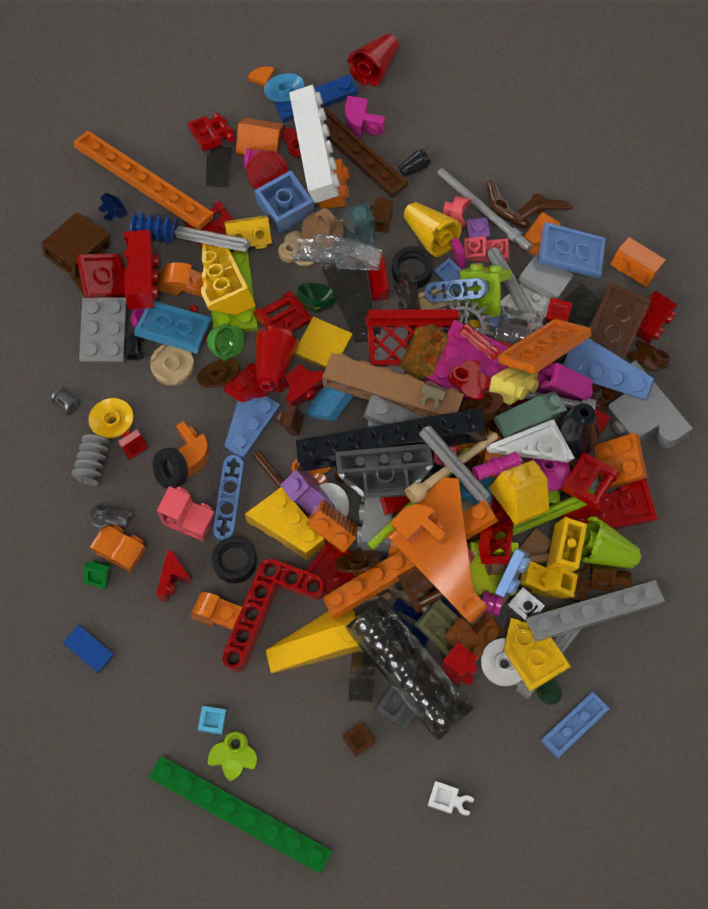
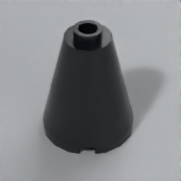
M586 403L578 404L556 422L573 456H581L583 452L588 454L597 445L600 433L596 413L591 405Z

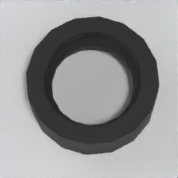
M409 246L399 250L392 262V275L397 284L405 289L412 290L422 288L428 284L433 270L431 255L426 250L416 246ZM407 259H417L423 262L425 271L420 276L408 277L401 273L400 264Z
M225 538L216 545L212 553L211 560L214 571L220 579L227 583L237 584L244 582L256 570L257 559L254 548L243 538ZM230 548H241L248 556V563L245 569L237 573H229L221 566L222 554Z

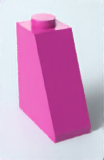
M561 364L547 365L538 372L537 380L539 385L536 392L547 394L556 391L559 397L577 401L587 400V398L592 396L593 380Z

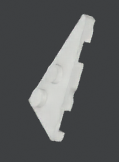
M554 419L486 447L488 453L508 455L516 451L520 457L559 462H570L574 459Z

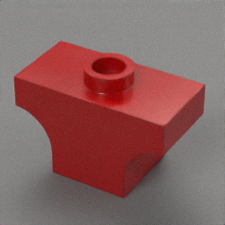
M299 364L283 376L285 387L289 390V393L286 395L287 405L298 407L306 400H312L317 395V392L324 387L322 379L324 373L321 370L310 372Z

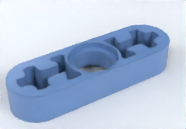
M482 278L432 282L426 286L425 296L431 302L483 298L487 295L489 286ZM454 284H459L462 289L461 294L457 297L451 291ZM477 284L482 286V290H479L478 293L477 291H468L467 288ZM436 286L438 290L445 289V294L432 295V290H435Z

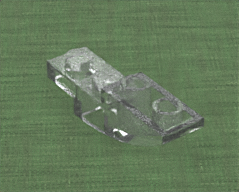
M315 234L314 239H296L292 258L293 261L335 263L336 268L378 270L383 252L376 247L353 239Z

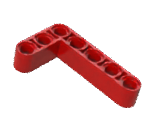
M274 559L262 561L223 652V664L233 672H240L245 669L278 588L311 600L322 599L327 589L319 576ZM270 567L277 568L273 576H266V571ZM291 575H298V581L295 584L287 583ZM319 583L320 588L317 592H309L311 584ZM263 588L268 590L264 598H257L259 590ZM253 610H258V617L252 621L248 620L249 613ZM244 632H249V639L244 643H240L239 636ZM235 654H239L240 661L236 665H230V658Z

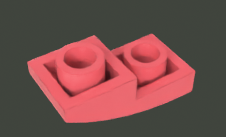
M486 236L464 238L465 260L491 262L487 256L488 250L497 247L505 261L508 262L510 261L509 239L487 240Z

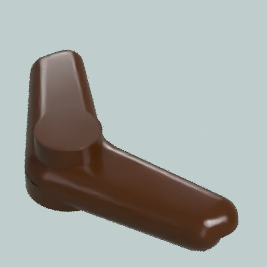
M493 181L487 182V190L492 206L491 210L499 217H504L522 228L529 227L530 222L528 220L517 221L514 218L516 212L509 208L506 200L502 199L497 184Z
M533 194L532 199L515 213L514 218L517 221H523L534 213L543 212L544 209L569 210L572 208V205L568 201L546 199L541 194Z

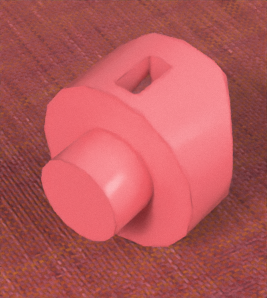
M455 196L453 203L445 201L443 214L455 218L462 227H466L462 215L464 210L471 204L472 199Z

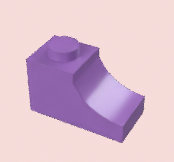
M296 469L281 484L291 500L303 507L309 514L324 499L326 502H329V505H333V508L335 507L309 472Z

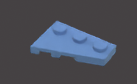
M267 396L253 398L251 401L243 403L238 401L224 445L225 450L239 456L244 461L280 410V404Z

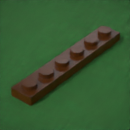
M321 104V108L324 109L327 120H324V124H327L330 136L327 139L391 198H394L408 186V181Z

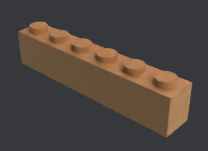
M331 353L322 376L323 386L366 400H369L374 394L423 417L460 412L464 394L454 388H447L449 389L447 397L443 401L440 400L441 403L437 409H433L435 404L433 398H428L426 404L423 405L421 400L426 394L421 393V389L425 382L417 380L409 374L401 375L395 373L387 367L379 368L372 366L371 363L364 360H353L341 353L338 355Z

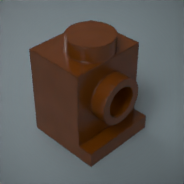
M384 197L376 198L375 206H370L367 217V230L388 233L393 213L392 200Z

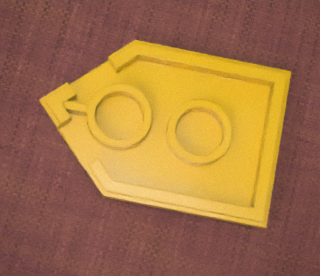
M513 618L510 619L503 651L530 692L571 667L552 638L535 642L526 622Z

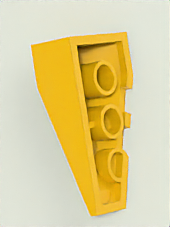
M202 244L203 287H201V294L208 309L237 315L255 307L254 300L228 248Z
M354 609L337 619H334L330 612L327 611L266 649L271 674L364 651Z

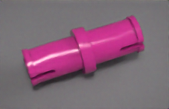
M514 451L500 458L493 457L489 462L473 467L472 473L478 481L492 475L499 476L505 470L520 466L521 459L519 454Z

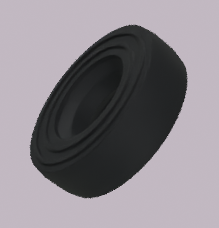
M165 448L155 454L153 458V472L158 483L166 489L169 486L177 488L184 485L188 477V467L184 456L175 448ZM167 460L173 467V477L168 472Z

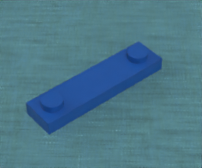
M350 74L315 87L316 92L321 93L322 105L325 107L346 100L348 96L358 95V89ZM291 100L275 102V108L283 123L294 119Z

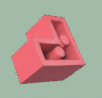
M169 486L157 509V513L164 526L202 542H205L215 519L212 507L204 503H200V505L193 503L189 492L181 487L175 489Z

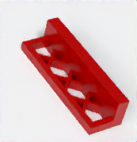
M493 495L491 509L496 518L498 519L505 515L509 519L503 523L498 521L481 531L479 541L481 564H509L511 560L514 523ZM501 531L507 535L501 540L494 537ZM499 548L505 552V556H492V553Z

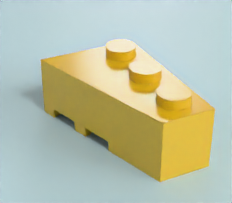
M282 487L245 513L247 523L265 532L267 536L273 537L305 560L310 559L325 546V539L306 525L308 518Z

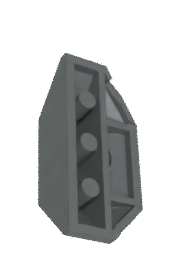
M428 444L335 452L338 477L363 499L407 496L405 489L413 483H421L433 468L432 452Z

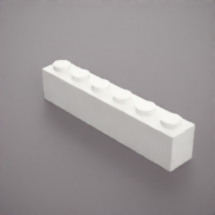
M313 85L289 92L308 192L314 203L339 196L337 187L340 186V181L337 174H334L337 166L330 154L333 153V147L330 140H327L330 132L327 124H324V120H327L324 109L321 108V104H323L321 93L316 92Z

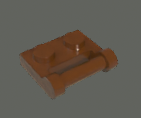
M416 566L397 575L416 613L422 611L423 607L444 597L437 589L419 599L416 598L415 595L434 586Z

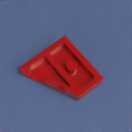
M251 362L233 380L225 385L224 392L243 403L251 401L253 398L266 397L268 392L277 390L278 393L284 391L285 384L280 382L279 386L271 391L262 390L256 383V365Z

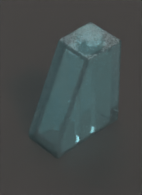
M366 202L346 209L338 216L355 253L374 246L375 219Z

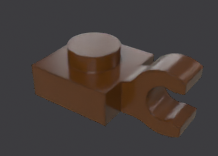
M593 564L590 589L614 592L615 586L630 588L633 578H631V572L629 571L617 573V568L614 566Z

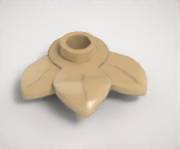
M300 231L288 233L284 238V243L278 248L280 259L286 263L294 261L299 266L314 264L310 255L316 249L306 244Z

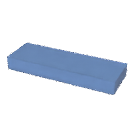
M592 691L543 737L541 742L558 759L610 708Z

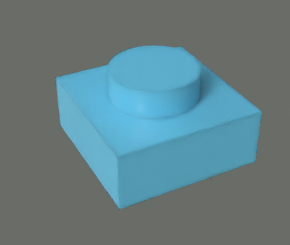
M202 706L198 731L223 735L227 710Z

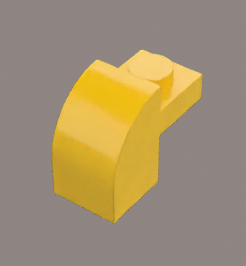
M531 561L526 572H523L521 575L520 584L532 589L531 593L558 599L574 597L578 575L562 567L548 569Z

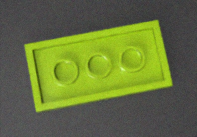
M248 250L246 252H231L254 300ZM255 307L237 315L211 310L213 329L225 323L238 326L242 329L243 333L258 331L257 320L253 314Z

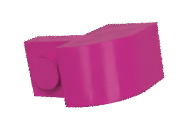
M353 96L347 97L345 125L360 139L363 132L371 135H383L385 116L368 114V99Z

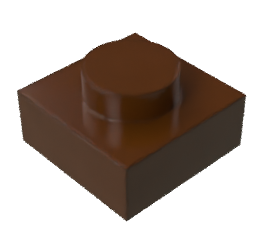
M362 722L342 735L343 740L355 757L376 744Z

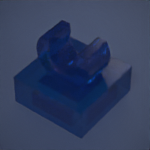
M105 193L100 197L103 204L98 209L104 213L107 211V214L103 217L105 220L111 221L115 216L123 218L128 214L119 197L109 193Z

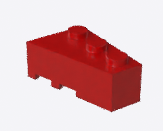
M150 230L124 231L127 250H124V257L127 258L126 269H124L128 309L154 308L155 299H158V286L155 283H159V273L156 268L160 267L159 255L154 253Z

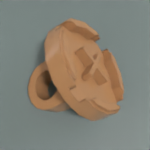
M326 208L309 214L303 220L301 228L303 240L306 244L317 250L319 248L325 250L336 248L341 243L344 233L341 221Z

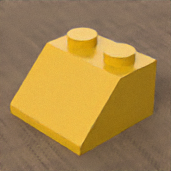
M534 460L503 471L489 487L515 525L549 511L547 477Z

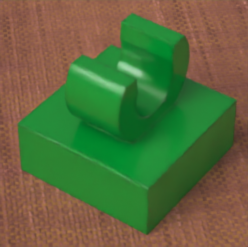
M95 559L93 562L87 561L84 565L83 583L106 589L109 584L110 563L107 562L106 565L98 564V559Z

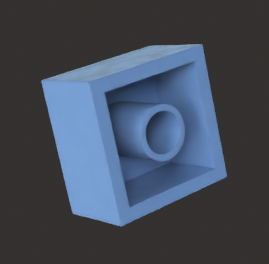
M291 170L254 190L256 204L263 214L268 216L270 224L278 235L302 222L309 214L314 213V201Z

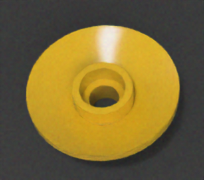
M118 398L102 400L92 408L89 414V426L94 434L106 439L117 438L130 429L134 419L132 408L127 402Z

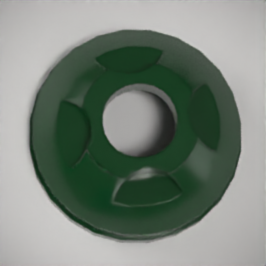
M303 283L297 289V297L303 304V307L315 313H320L333 306L337 297L334 290L318 283Z

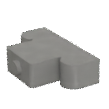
M636 360L631 363V365L646 373ZM655 383L652 386L647 401L617 392V395L620 397L609 404L605 413L610 416L609 421L616 434L625 436L635 432L639 434L640 442L655 434L656 443L665 449H670L686 439L693 429Z

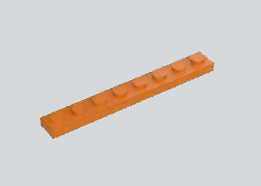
M86 131L73 141L74 148L196 229H202L213 219L212 211L90 131Z
M486 500L463 512L466 540L498 522ZM398 551L375 567L323 597V600L331 616L337 619L400 581L397 575L415 567V565L401 551Z

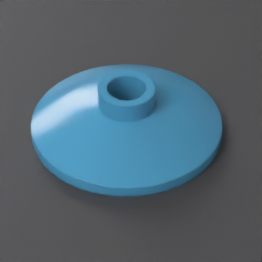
M280 74L271 78L265 84L264 94L271 101H290L289 92L304 88V81L296 74Z

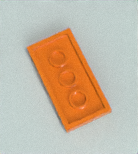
M553 319L498 355V362L530 374L538 373L541 369L591 337V328Z

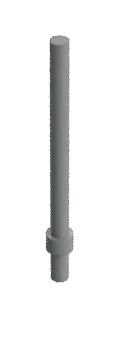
M441 168L438 171L437 175L464 198L472 199L471 204L504 231L508 239L513 243H518L527 252L531 250L533 245L522 236V232L516 227L512 228L445 169Z

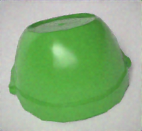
M223 323L221 326L210 331L207 336V347L217 358L226 361L242 352L244 348V333L238 326Z

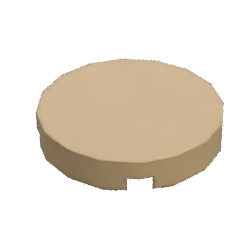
M166 344L157 348L150 359V368L153 376L164 385L175 386L182 384L190 378L194 371L195 363L191 352Z

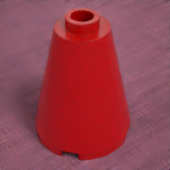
M387 33L352 51L348 56L347 64L350 63L351 68L349 71L354 79L364 86L369 84L375 87L380 84L399 49L397 38Z
M269 326L268 330L263 331V328H260L255 336L256 383L265 391H271L279 386L299 347L298 337L295 339L290 330L276 326Z

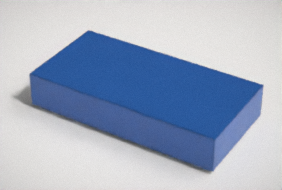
M80 625L62 642L98 674L115 656Z

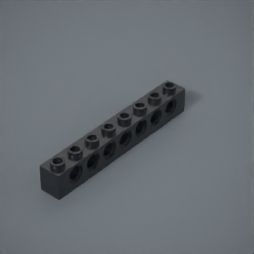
M477 408L296 440L297 461L304 471L337 466L335 452L427 444L419 434L426 426H431L449 447L487 441L485 418L482 409Z

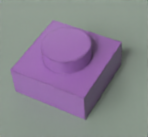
M487 217L466 220L468 238L486 236V239L490 240Z

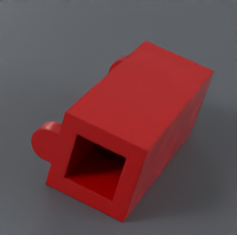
M458 642L443 660L440 673L458 688L462 683L471 685L473 677L470 674H475L477 671L476 662L478 657Z

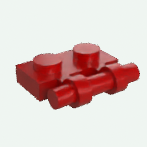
M219 113L214 114L213 119L210 120L204 116L187 123L189 131L203 152L222 145L221 139L223 138L228 140V142L235 140L233 129L227 126V120Z

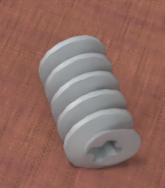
M88 434L81 438L80 452L76 455L78 460L74 463L76 469H73L71 474L81 483L98 486L99 482L93 478L101 477V473L96 471V469H103V464L98 461L106 460V457L101 452H108L109 449L103 446V444H109L110 441L102 436Z

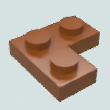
M485 614L474 629L470 627L466 620L459 618L444 636L453 647L460 642L478 657V661L483 655L485 647L496 640L502 633V630L491 616Z

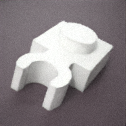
M435 781L427 806L449 814L452 813L454 807L457 808L460 814L469 816L470 811L463 809L462 803L465 801L473 803L474 798L468 795L458 797L459 789Z

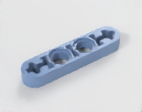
M237 455L228 456L224 460L213 526V533L220 542L225 538L234 537L244 476V463L242 458ZM233 462H237V466H239L235 468V477L231 476L230 466ZM227 483H235L237 489L232 493L226 492L224 487ZM231 504L234 510L231 514L226 515L221 512L222 506ZM223 520L227 521L226 526L228 531H230L226 532L225 536H221L220 531H218L223 529Z

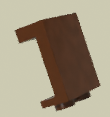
M76 212L42 242L43 256L74 278H77L80 275L77 256L80 254H94L102 246L108 249L110 247V234L106 229L94 224L88 217Z

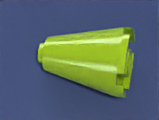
M597 517L587 519L590 522L587 524L580 562L628 569L638 565L641 560L639 547Z

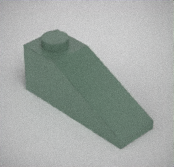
M556 391L535 397L495 416L493 420L503 437L507 438L552 419L556 421L567 409Z

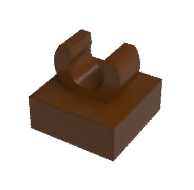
M288 405L286 413L278 412L276 422H281L280 426L284 427L290 435L299 436L304 414L296 406Z

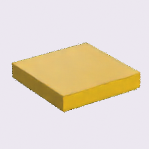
M313 316L294 356L326 369L331 353L337 355L340 353L344 354L353 337V333Z

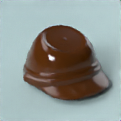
M482 391V400H473L467 397L461 405V411L481 408L485 423L494 418L498 408L503 403V396L501 394Z

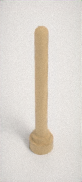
M491 432L487 435V441L477 442L459 455L458 458L465 464L487 446L498 439L497 433ZM444 466L424 482L413 483L405 489V493L412 503L418 504L425 499V495L430 488L452 472L447 466Z

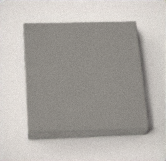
M536 254L519 276L518 282L548 299H558L572 280L574 274L566 270L539 264V254Z

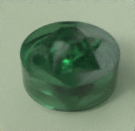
M553 679L537 688L538 697L547 705L559 702L563 694L561 686Z

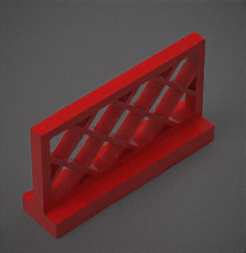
M458 309L368 310L365 322L368 331L369 362L375 367L431 366L438 351L428 342L435 335L443 343L445 338L438 331L442 327H450L454 320H458ZM420 327H426L432 333L426 341L416 333ZM373 328H382L388 334L380 341L373 335ZM397 328H405L410 334L402 340L394 331ZM389 336L400 344L393 352L383 344ZM411 336L415 337L422 344L416 351L406 344ZM424 346L434 354L430 360H424L417 354ZM379 347L389 354L385 360H375V351ZM401 347L411 354L407 360H401L395 354Z

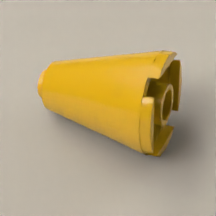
M418 202L409 204L404 210L405 221L427 252L434 257L445 255L452 249L450 246L451 239L460 238L462 225L455 218Z

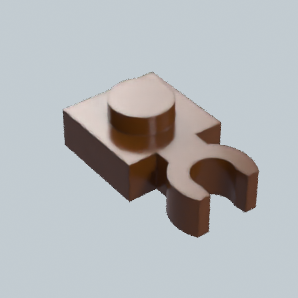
M586 563L584 570L577 569L573 571V573L578 575L574 597L563 599L574 602H582L588 599L591 579L584 578V576L590 570V563Z

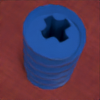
M134 211L131 218L130 231L150 230L152 241L156 239L159 243L164 241L166 244H171L176 237L174 231L178 226V219L175 218L173 223H170V217L167 216L165 221L162 222L161 215H158L156 220H154L153 214L150 213L146 219L145 212H141L140 216L137 217V212Z

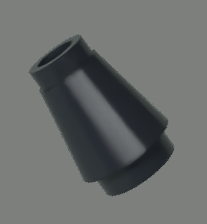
M424 149L416 150L399 165V169L404 177L428 168L431 160Z

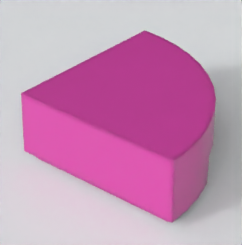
M458 238L451 239L455 263L460 268H465V251Z

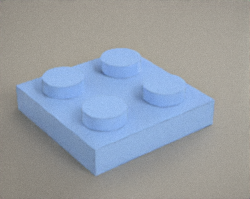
M523 549L515 550L495 592L496 594L507 597L510 594L516 593L521 582L518 580L520 573L526 572L531 562V559L528 558L529 552Z

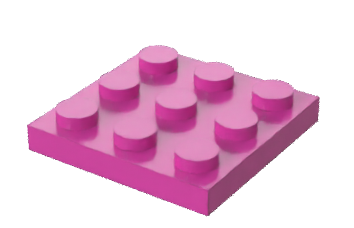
M454 320L426 375L425 381H432L444 388H454L462 393L461 389L453 386L448 379L452 368L462 365L466 360H477L481 364L479 372L492 378L495 374L506 369L507 366L498 362V356L491 360L486 356V352L482 353L471 344L469 338L465 339L460 335L459 332L464 324ZM483 335L491 341L490 344L492 346L495 345L500 349V353L509 348Z

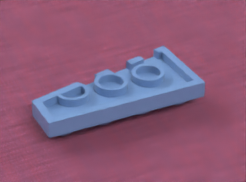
M589 338L568 352L563 365L592 379V384L645 401L648 400L655 381L648 374Z

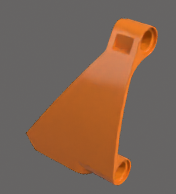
M443 477L427 492L425 499L418 504L426 505L435 510L437 516L432 522L438 520L447 529L445 533L448 539L444 544L441 545L425 530L412 543L408 542L395 529L387 537L471 624L488 607L473 590L459 479Z

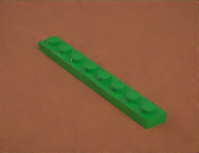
M160 756L148 777L150 780L320 875L333 852Z

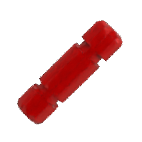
M465 324L459 332L460 335L465 339L469 338L471 344L482 353L486 352V356L494 360L499 355L500 349L495 345L492 346L490 344L491 341L480 332H475V328L470 324Z

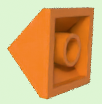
M244 117L238 123L236 155L245 156L247 148H252L253 151L269 150L279 153L285 124Z

